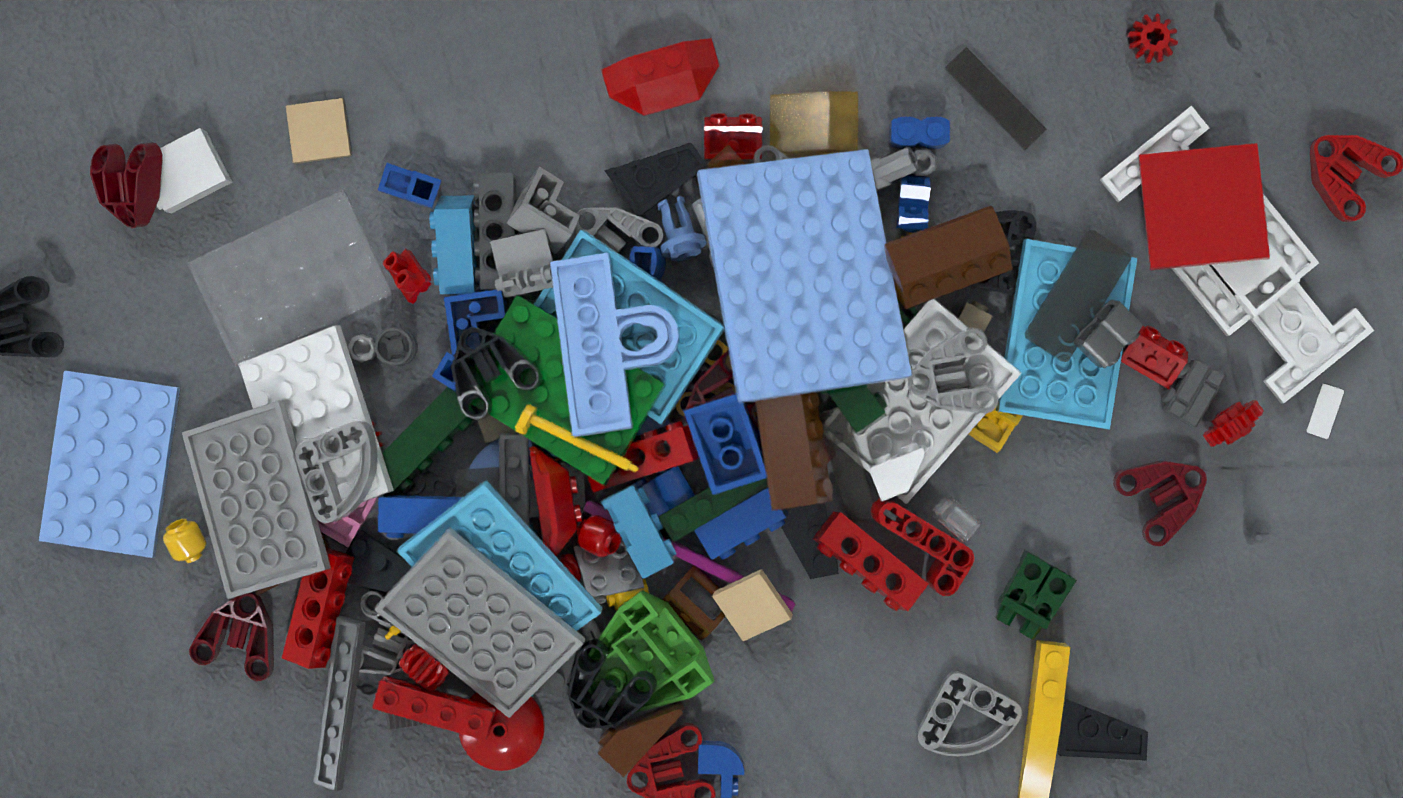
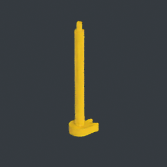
M530 404L525 407L515 426L516 432L526 435L532 424L626 471L629 469L637 472L639 468L631 464L632 461L580 436L574 437L572 432L535 415L537 408Z

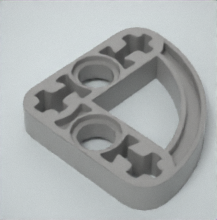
M357 421L348 423L304 441L295 449V457L314 515L320 522H335L348 516L363 502L373 484L377 469V444L374 431L367 422ZM358 430H362L363 435L359 439L349 440L347 436L356 434ZM333 436L340 443L339 450L336 453L330 450L328 444ZM360 449V464L356 481L348 495L342 500L329 462ZM309 450H313L314 455L310 457L311 459H307L306 454L309 452ZM315 465H319L320 469L310 471V467H315ZM317 474H321L325 479V485L322 490H318L314 485V478ZM329 494L328 497H324L323 499H320L319 495ZM328 505H332L333 510L330 512V514H326L325 508H327Z
M954 671L949 673L942 682L917 730V739L925 749L941 755L959 757L979 754L1002 742L1014 730L1021 719L1022 710L1019 704L1008 696L962 672ZM960 677L962 678L961 683L964 685V689L956 690L953 697L958 699L955 704L950 698L942 695L944 692L950 695L953 690L950 681H957ZM983 690L989 692L990 702L986 706H978L974 699L977 692ZM997 697L1001 698L998 701L999 705L1008 708L1010 704L1013 705L1012 710L1015 712L1013 717L1008 716L1006 719H1003L1004 714L997 708L994 709V713L989 712L995 706ZM946 702L951 705L952 711L947 718H940L936 715L935 710L938 704ZM963 704L1000 723L990 733L976 740L961 743L944 741ZM933 717L935 721L945 724L943 729L937 726L934 732L937 736L936 741L930 740L929 743H926L923 732L931 731L934 724L929 722V720Z

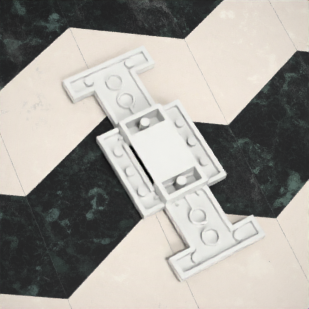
M1190 106L1108 172L1100 181L1115 200L1119 202L1141 185L1138 160L1140 154L1190 150L1187 146L1209 129L1208 125L1195 109ZM1263 194L1270 258L1267 260L1212 265L1234 291V295L1209 265L1171 269L1226 336H1230L1248 320L1253 322L1285 362V364L1263 381L1280 403H1285L1371 334L1374 329L1356 308L1351 309L1333 325L1298 283L1301 281L1300 278L1318 265L1319 262Z

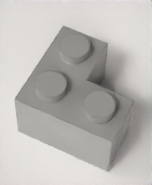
M539 167L525 184L506 224L522 234L545 229L550 250L556 254L571 237L580 216L556 201L564 181Z

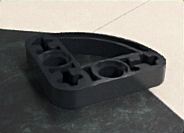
M1017 210L995 212L1000 224L1009 223L1006 239L1010 248L1013 245L1021 247L1023 245L1021 240H1011L1012 235L1017 237L1019 234V227L1015 226V222L1020 221L1022 217L1026 218L1027 224H1030V229L1023 231L1022 238L1034 240L1036 220L1032 214ZM1011 259L1012 266H1019L1020 261L1017 262ZM1015 270L1014 280H1017L1018 270ZM1010 271L990 278L985 284L975 283L970 285V287L1012 295L1015 294L1016 285L1012 286L1011 290L1007 289V283L1003 282V278L1009 277Z

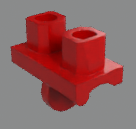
M406 248L401 254L394 251L391 252L383 261L384 267L393 277L397 288L401 290L406 300L412 304L417 301L419 293L426 292L432 284L429 273L422 269L412 251Z

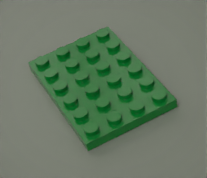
M517 295L494 334L510 340L541 370L542 382L534 390H524L517 387L507 372L502 369L494 352L490 350L489 352L502 375L486 383L476 364L474 366L492 402L490 415L516 430L515 426L525 407L530 404L537 408L535 415L572 432L558 319ZM639 368L625 370L633 428L580 436L621 457L626 453L666 384ZM525 369L520 376L521 382L524 385L532 384L535 380V372L532 369ZM476 398L472 401L471 404L484 411L485 403L481 398ZM532 424L526 435H523L602 485H607L617 468L616 465Z

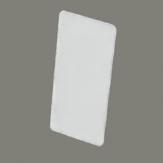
M1322 384L1307 428L1308 433L1325 439L1329 438L1344 390Z

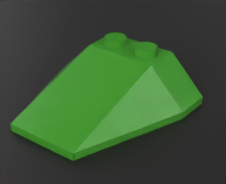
M642 590L619 607L598 638V640L606 644L608 657L588 692L593 694L603 678L607 681L611 679L614 681L613 684L617 686V689L607 705L612 707L632 677L639 671H648L655 676L657 687L651 698L635 712L637 713L692 698L714 683L715 680L704 647L668 602ZM592 648L588 653V656L593 660L601 659V653L596 648ZM636 680V687L640 691L647 692L650 690V685L646 680Z

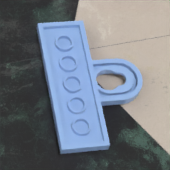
M608 253L550 262L572 434L574 437L631 429L633 425L625 370L654 366L667 361L675 353L679 344L680 333L678 325L669 312L658 306L646 305L617 310L611 261ZM634 324L653 327L658 333L657 339L653 343L647 344L639 351H629L623 347L621 342L624 330Z

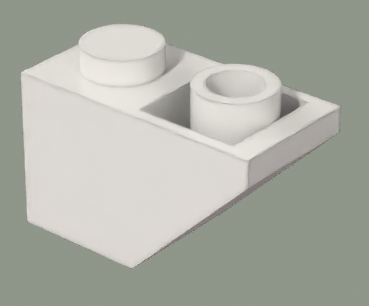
M917 442L900 448L901 454L891 457L890 453H886L873 459L875 464L870 466L869 471L882 501L910 490L927 451L925 444L918 446Z

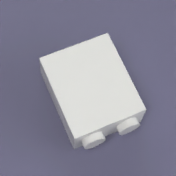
M201 128L160 148L162 151L160 197L157 203V207L160 210L163 209L165 212L172 214L233 183L207 131Z

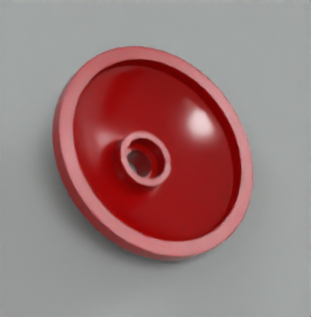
M477 692L470 698V700L493 706ZM532 696L510 718L496 708L487 739L481 740L459 733L461 744L469 757L485 768L496 771L518 768L527 763L541 746L545 731L543 713ZM496 726H502L505 730V733L503 735H497L494 731V728Z

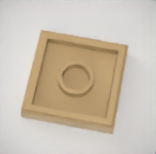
M343 98L286 106L293 163L298 164L352 156Z
M762 569L714 591L712 595L742 641L791 620L793 615Z

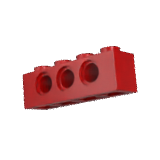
M682 421L665 426L667 432L658 434L657 429L640 434L642 440L634 443L632 441L623 458L632 461L631 464L639 467L637 472L616 468L606 486L588 476L592 491L596 492L699 459L700 457L689 425L683 426ZM665 441L670 445V453L664 448ZM640 449L645 454V461H643L639 456Z
M833 511L813 537V540L819 544L816 548L829 558L832 555L841 561L839 567L851 576L854 573L863 579L861 582L862 586L873 594L878 591L885 597L883 602L896 612L898 609L909 611L929 585V583L841 512ZM848 537L852 542V549L845 554L842 551L841 544ZM871 556L874 560V567L870 571H866L863 565L865 558ZM890 574H893L896 578V584L892 589H888L886 586V578Z
M326 547L331 569L302 577L282 654V659L307 669L326 668L331 656L330 649L334 638L336 619L339 617L341 607L344 604L348 579L352 574L354 557Z
M384 676L380 680L372 709L481 740H486L489 736L496 711L495 706L438 690L428 691L420 685Z

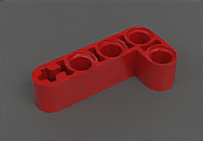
M880 498L876 500L871 507L872 518L880 525L935 557L936 559L926 575V582L929 583L928 586L942 596L953 595L974 563L973 551L890 499L882 501ZM886 509L898 516L895 521L883 514ZM915 521V530L912 533L907 534V525L910 522ZM938 535V544L936 547L930 548V540ZM962 550L961 559L954 562L953 556L955 552ZM947 575V582L939 587V578Z

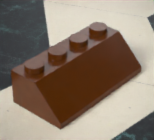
M991 205L884 244L886 260L893 275L896 296L905 309L1012 270L1010 247L995 210Z
M817 392L756 400L772 511L832 502L833 486L828 474V455L824 448V428L819 416V397Z

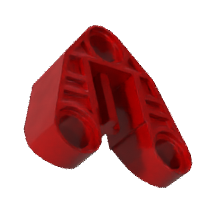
M1358 135L1321 136L1314 140L1310 147L1312 184L1328 209L1338 220L1343 222L1359 220L1366 212L1365 201L1329 168L1331 167L1348 183L1352 184L1361 175L1362 170L1342 153L1347 155L1361 168H1365L1381 178H1389L1399 174L1403 169V157L1392 149ZM1327 141L1330 143L1332 151L1329 157H1323L1319 154L1318 145L1320 142ZM1385 156L1392 157L1396 162V167L1392 172H1386L1381 166V161ZM1348 200L1354 201L1358 205V213L1354 217H1350L1344 212V205Z
M685 723L661 736L628 772L627 785L629 789L644 798H695V790L698 787L705 786L711 792L710 798H716L713 784L705 779L682 780L661 786L657 785L659 782L684 777L680 760L656 766L652 764L653 762L678 757L680 754L697 750L702 742L701 730L692 723ZM686 730H692L698 736L697 742L692 746H687L681 741V735ZM636 772H643L648 777V783L643 787H637L631 781L632 775Z

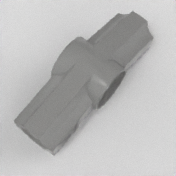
M910 147L887 157L871 160L876 191L892 185L893 181L919 170L918 159Z

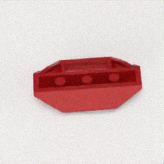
M712 38L683 41L630 56L601 69L610 99L643 116L699 101L717 72L719 62Z
M533 446L529 447L543 543L557 557L577 530V522H582L580 504L575 505L573 497L574 493H578L576 476H570V470L539 447Z

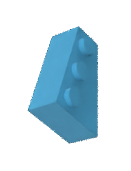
M474 195L440 196L434 212H430V228L435 229L436 240H432L431 245L432 257H437L438 268H434L433 277L434 285H439L440 294H469L476 291L475 267H477V257L475 256L474 231H476V227L473 222L472 205L475 204Z
M633 484L601 501L604 508L611 515L614 527L620 533L642 579L675 562L673 556L677 554L670 539L664 541L659 531L664 527L657 513L651 515L646 505L650 503V499L643 487L638 489L636 484Z

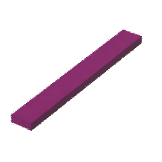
M593 500L587 501L583 511L591 515H599L614 523L608 510L603 505ZM662 535L664 541L667 540V539H670V538H668V537ZM670 539L677 553L676 557L729 583L746 577ZM779 593L792 612L796 605L795 601Z

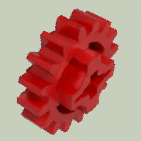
M1252 400L1249 403L1246 402L1243 405L1238 401L1215 415V418L1211 420L1213 425L1204 432L1203 437L1212 447L1217 444L1220 445L1224 441L1227 445H1230L1252 431L1251 429L1256 426L1254 421L1259 419L1258 417L1263 414L1264 410L1257 400Z

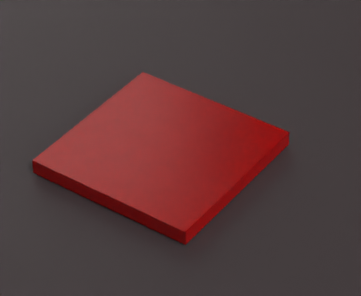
M1258 143L1140 154L1138 156L1150 270L1267 260L1270 258Z

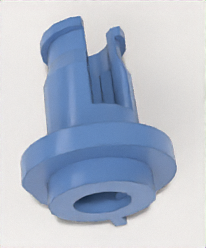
M682 196L677 197V202L675 203L681 225L680 228L675 229L667 199L657 204L658 210L662 213V224L667 241L660 246L662 256L671 258L672 261H684L699 255L701 248L707 243L704 234L694 232L690 215L684 206L685 198Z

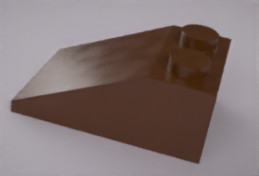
M678 701L622 722L615 729L613 727L608 728L600 737L598 742L600 747L597 754L624 777L683 714L684 704Z

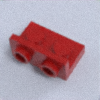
M715 113L711 114L710 117H704V159H753L755 152L762 147L761 117H756V115L750 113L741 114L739 117H727L726 114Z
M1142 325L1138 338L1123 350L1121 362L1169 389L1187 364L1188 351L1180 342L1176 340L1169 341L1162 337L1161 333L1154 327Z

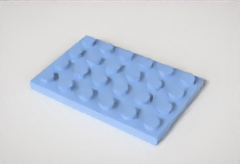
M64 371L39 541L149 558L155 557L180 387Z

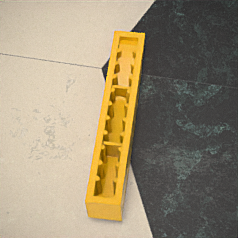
M1036 640L1018 798H1049L1060 734L1070 646L1065 643Z

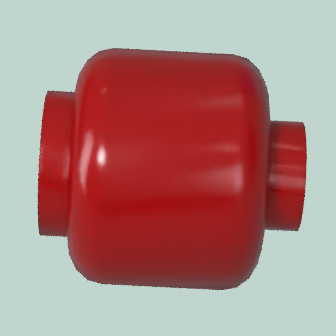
M593 515L583 520L578 526V543L582 549L602 558L615 553L619 548L621 535L615 529L613 522L599 515Z

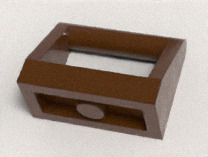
M693 565L662 600L668 602L689 630L702 641L713 632L725 615L721 610L712 620L680 591L690 577L694 578L711 595H713L714 591L720 589L700 568Z

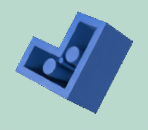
M490 290L444 297L452 355H455L460 336L466 329L471 327L481 329V323L503 319L508 309L506 298H504L502 291ZM473 333L469 336L468 345L471 349L479 347L482 341L481 335Z

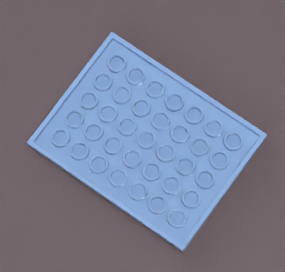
M868 149L704 169L697 172L738 403L905 379L912 376L893 275L886 260L884 248L886 239Z

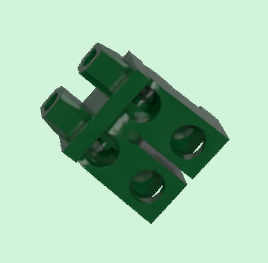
M1024 550L1017 568L998 599L1001 604L998 607L995 618L1010 626L1017 613L1025 617L1018 631L1033 640L1042 628L1047 630L1051 623L1050 621L1077 580Z

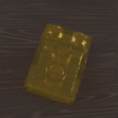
M858 91L770 95V146L775 147L782 153H841L857 151Z

